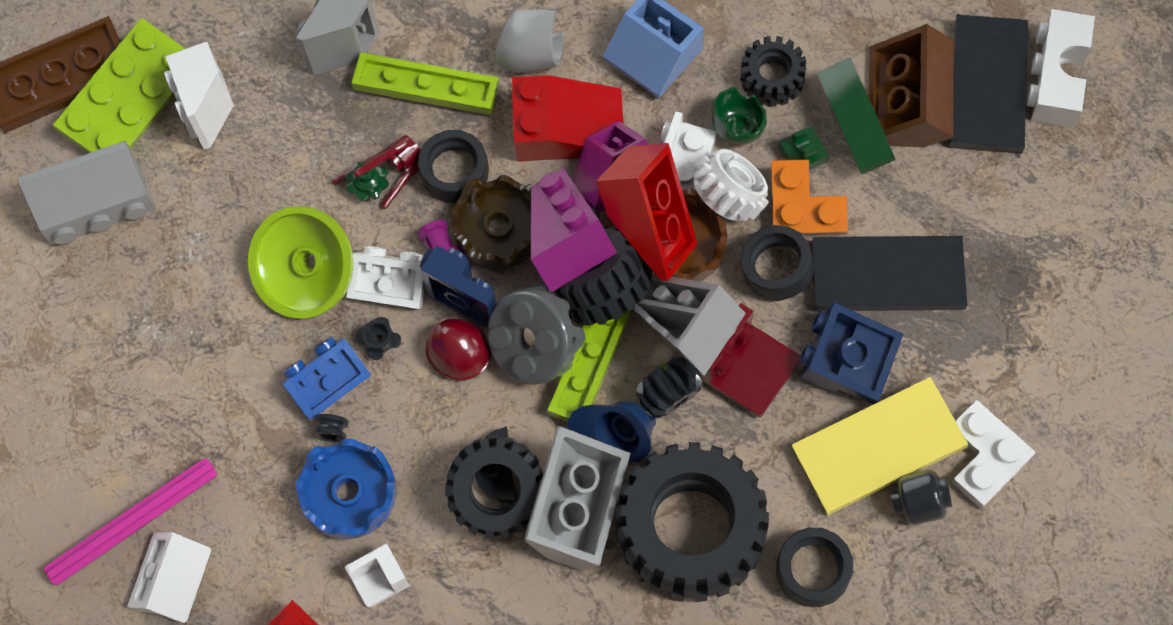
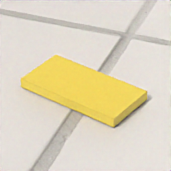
M931 377L792 444V449L827 516L898 482L901 476L916 473L968 447V442Z

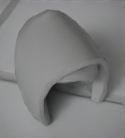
M538 9L515 10L511 12L500 33L496 46V62L505 70L514 73H529L558 66L562 59L565 34L563 31L553 33L556 20L555 11Z

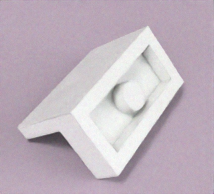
M154 532L127 607L138 612L156 613L177 622L185 623L188 620L211 549L173 532Z

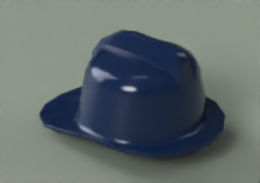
M618 401L611 405L580 406L572 412L568 419V430L629 452L628 462H639L645 459L651 450L652 429L656 425V417L648 415L635 402Z

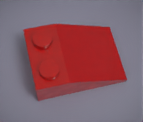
M550 75L512 77L513 129L517 162L580 158L587 137L618 120L623 123L621 88Z
M669 143L628 146L597 180L598 195L603 201L607 216L661 281H669L698 244Z

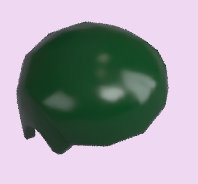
M736 87L719 92L712 105V127L717 135L735 144L751 143L760 138L767 125L765 108L757 102L756 96H742Z

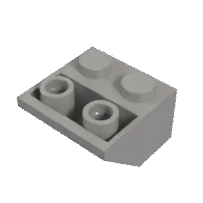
M371 0L315 1L313 12L307 20H303L300 23L296 33V40L308 73L315 76L358 62L360 52H369L380 34Z

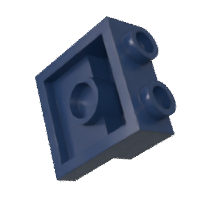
M437 245L434 249H428L421 260L420 268L429 298L487 328L491 311L497 304L493 288L487 282L479 278H473L468 258L458 250L449 248L447 251Z
M834 302L825 313L819 311L813 321L810 331L815 333L816 337L812 346L806 344L799 357L798 365L803 367L800 378L833 393L842 390L874 405L880 400L904 334Z

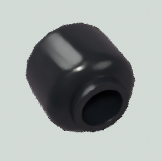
M933 470L901 476L897 483L898 491L891 492L896 515L904 514L907 522L911 525L943 519L947 514V508L953 507L945 476L939 477Z

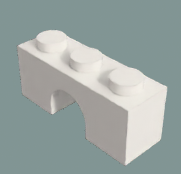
M1051 9L1047 22H1040L1036 43L1042 44L1041 53H1035L1031 74L1037 75L1036 85L1031 84L1027 97V106L1032 107L1031 121L1070 128L1075 127L1082 113L1086 79L1069 76L1062 70L1060 65L1064 63L1084 64L1091 48L1095 16Z

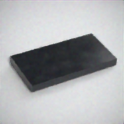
M956 14L954 22L953 138L949 139V148L1023 153L1025 149L1028 20Z
M963 236L812 237L814 311H826L834 302L852 311L966 310L968 306Z

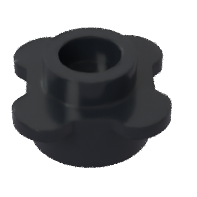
M378 317L369 322L356 335L358 343L365 345L368 349V355L372 360L382 359L386 351L391 348H398L401 344L400 335L391 330L389 320L385 317ZM377 336H382L381 341H376L375 339Z

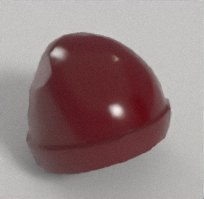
M446 319L434 326L426 341L425 353L432 368L443 377L453 381H467L476 378L486 369L490 362L491 351L488 345V338L478 327L461 319Z

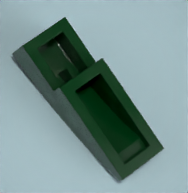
M851 57L817 72L861 175L895 161V156Z

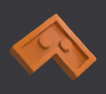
M809 160L771 161L772 225L789 226L802 235H847V196H810Z

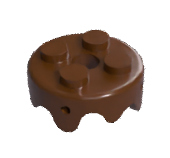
M686 188L683 190V194L698 244L672 277L702 281L714 273L725 256L728 238L727 228L723 216L712 210L701 199L695 189Z

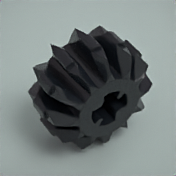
M677 357L665 364L663 363L659 368L653 370L650 375L643 378V381L636 388V394L646 412L648 411L656 418H661L676 411L691 398L695 397V394L701 390L703 381L694 366L685 358Z

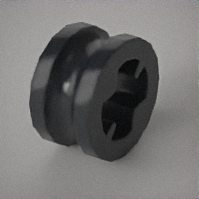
M333 414L315 415L314 422L318 427L312 431L314 438L332 443H340L343 439H346L347 435L343 430L348 428L349 420Z

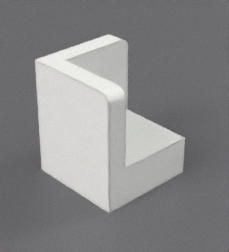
M387 544L345 566L348 575L354 582L368 608L374 607L410 586Z

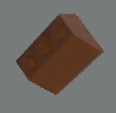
M929 24L922 25L869 47L868 98L890 146L924 148L953 138L954 40Z

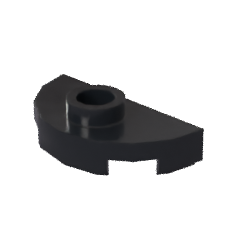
M507 426L492 431L485 438L498 435L501 438L508 437ZM488 464L479 469L475 474L478 486L498 502L512 503L516 499L513 472L509 467L501 464Z

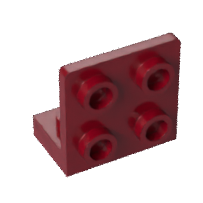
M740 303L739 307L746 314L738 324L735 333L728 339L705 376L700 372L698 375L705 384L761 418L797 368L800 354L753 326L754 311Z

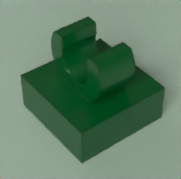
M812 126L797 131L779 141V149L785 160H809V170L828 162L829 155Z

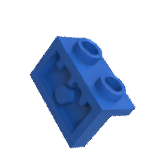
M333 337L326 339L314 349L317 355L304 364L300 359L283 371L286 378L280 384L287 390L309 421L371 376L369 370L345 338H339L337 341Z

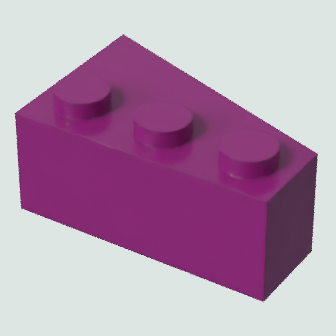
M564 168L545 175L540 182L531 186V261L550 292L617 254L599 219Z

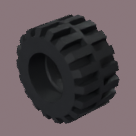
M607 226L603 228L617 254L554 290L557 297L569 303V318H572L578 324L583 322L584 325L592 326L595 323L600 325L607 323L608 320H616L622 317V314L630 312L635 308L634 305L637 302L642 301L645 297L644 292L648 291L651 286L649 280L652 279V273L648 264L616 226L609 229Z
M498 435L489 436V438L474 440L473 443L465 446L459 452L449 468L445 486L448 508L450 512L455 514L456 521L461 526L464 524L468 527V532L474 535L480 533L488 539H493V536L510 537L511 533L516 531L519 533L526 529V525L530 521L543 476V469H541L536 455H533L526 445L514 441L513 438L507 436L506 438H501ZM488 464L505 465L518 478V495L510 505L504 508H488L479 503L474 497L472 491L473 478L479 469Z

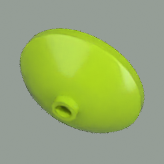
M307 206L283 208L268 216L254 233L248 252L249 275L259 297L275 312L297 319L316 317L335 307L348 290L353 274L351 245L342 227L325 212ZM310 255L315 258L314 267L309 265L308 259Z

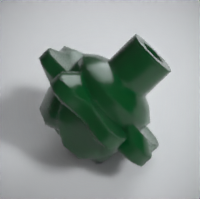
M356 162L353 170L345 175V180L349 183L346 187L347 192L356 195L361 202L366 201L368 197L377 200L381 191L389 186V182L386 179L388 175L387 169L377 166L360 177H356L354 171L364 165L363 162Z

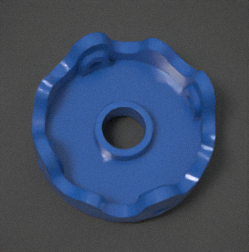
M343 439L340 443L330 447L317 446L308 453L304 468L296 482V492L302 512L311 525L325 535L345 540L360 538L379 528L389 517L395 505L397 495L395 476L381 450L376 446H369L354 439ZM353 482L357 484L359 490L353 499L345 501L338 498V490L344 483Z

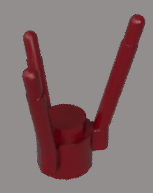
M405 134L386 149L363 161L364 165L355 170L354 175L360 177L385 161L394 171L399 172L401 169L405 171L381 204L382 209H387L409 178L419 171L416 162L419 159V152L421 150L414 140ZM354 167L335 177L332 183L338 185L345 181V175L352 171Z

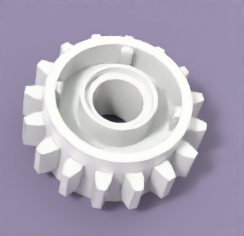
M726 149L716 150L714 153L707 151L693 167L696 171L693 175L695 178L694 185L701 199L712 210L729 220L746 221L749 217L754 220L769 203L766 199L768 196V186L765 178L750 161L736 152Z

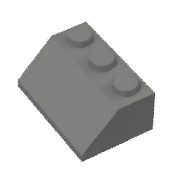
M126 141L18 177L19 185L39 230L51 246L70 243L78 236L90 232H102L109 229L113 224L127 219L136 220L145 216L147 212L156 210L145 172Z
M557 427L524 541L546 558L581 571L600 566L630 453L566 428Z

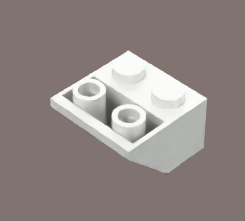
M204 42L165 56L170 70L164 72L171 92L176 97L177 102H175L177 111L182 122L185 123L191 139L198 137L205 150L212 146L234 104L209 44Z

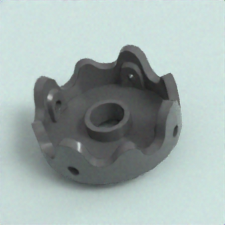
M545 285L531 286L506 295L497 302L488 320V345L499 368L510 378L528 385L543 384L568 372L573 366L576 352L585 341V331L580 327H575L570 321L569 303L547 291L548 287ZM525 328L530 329L535 336L533 347L525 341Z

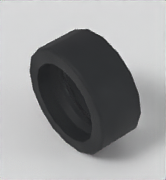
M446 130L437 133L424 143L419 152L418 168L424 187L434 198L441 201L457 203L465 184L469 180L478 179L481 182H487L489 164L483 144L468 132L463 130ZM463 150L473 156L475 170L465 180L456 183H445L434 176L432 170L433 162L444 152Z
M772 225L761 228L752 234L742 247L740 263L746 283L755 294L764 299L781 301L793 298L805 290L812 279L814 262L809 243L800 232L789 226ZM778 245L793 248L799 256V265L795 272L787 278L777 281L765 280L756 272V260L768 248Z
M808 527L795 532L784 542L777 558L776 577L781 589L792 601L805 607H823L834 603L845 593L853 575V557L848 545L838 534L825 528ZM820 545L827 548L835 556L838 563V574L835 581L829 587L821 590H809L802 587L794 579L791 571V561L794 554L802 547Z

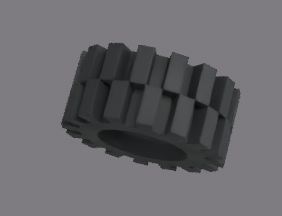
M766 36L764 37L763 44L758 39L753 42L752 48L748 46L745 50V56L742 57L740 74L742 88L744 91L748 90V97L751 95L758 96V102L761 105H764L765 100H770V107H776L777 100H781L782 105L788 104L789 96L794 100L798 96V92L802 91L807 61L805 56L802 57V49L799 46L793 49L794 42L790 39L785 45L782 43L783 37L781 36L776 37V42H771V37ZM775 62L786 68L787 75L780 80H769L760 74L759 69L765 63Z

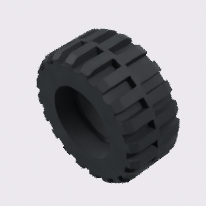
M689 442L688 449L679 450L676 443L666 446L665 454L659 456L654 451L645 457V465L642 467L636 465L629 473L628 484H623L619 493V505L616 507L618 543H620L621 554L625 563L630 564L632 567L633 575L640 582L644 580L648 582L650 590L659 595L663 591L672 594V600L682 602L684 597H695V602L707 601V597L716 594L719 598L728 594L730 587L733 585L740 586L748 578V573L751 569L756 568L761 558L769 526V512L766 510L767 498L764 490L758 488L759 479L752 470L746 472L742 468L743 461L736 455H732L730 459L723 456V448L712 445L710 451L701 450V442ZM699 491L717 499L728 512L730 526L727 537L718 548L705 554L686 555L678 553L663 544L657 536L654 518L658 506L666 498L678 492Z

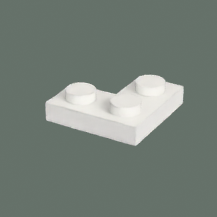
M976 400L956 420V423L968 442V448L977 456L954 478L952 484L982 510L1036 452Z

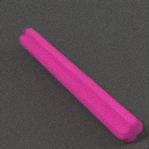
M203 458L53 560L44 568L47 578L55 586L60 585L216 478L217 471L207 458Z

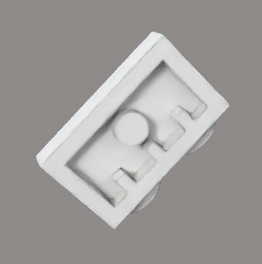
M675 112L672 123L665 122L660 143H669L682 191L686 188L695 189V178L693 175L696 171L693 167L707 151H713L717 133L709 129L684 123L683 113Z
M364 246V252L353 253V274L346 298L416 309L422 308L425 283L421 274L420 263L423 255L401 251L400 257L386 255L385 248Z

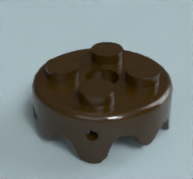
M500 175L497 179L489 182L471 179L465 184L458 202L452 209L451 221L455 241L461 252L470 261L482 267L505 269L517 266L531 256L532 185L521 184L506 175ZM503 218L509 222V226L503 232H493L489 229L491 221Z

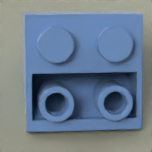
M636 0L626 11L603 55V60L659 99L703 50L704 28L664 0Z

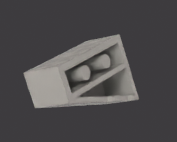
M652 273V279L649 280L651 283L649 290L644 292L645 297L641 302H637L634 305L635 308L633 310L656 334L705 376L728 339L735 333L738 324L746 313L718 284L671 277L669 281H661L656 274Z

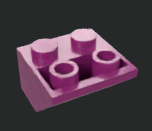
M619 120L587 137L572 181L588 205L598 213L606 211L603 201L598 195L597 180L628 146L648 145L646 138Z

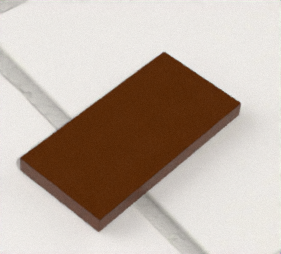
M110 16L0 62V128L4 134L68 107L121 43Z

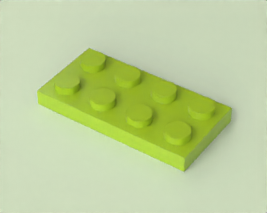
M141 18L53 124L54 130L86 153H91L126 141L130 149H132L174 97V93L171 92L164 72L170 70L165 56L185 50V48Z

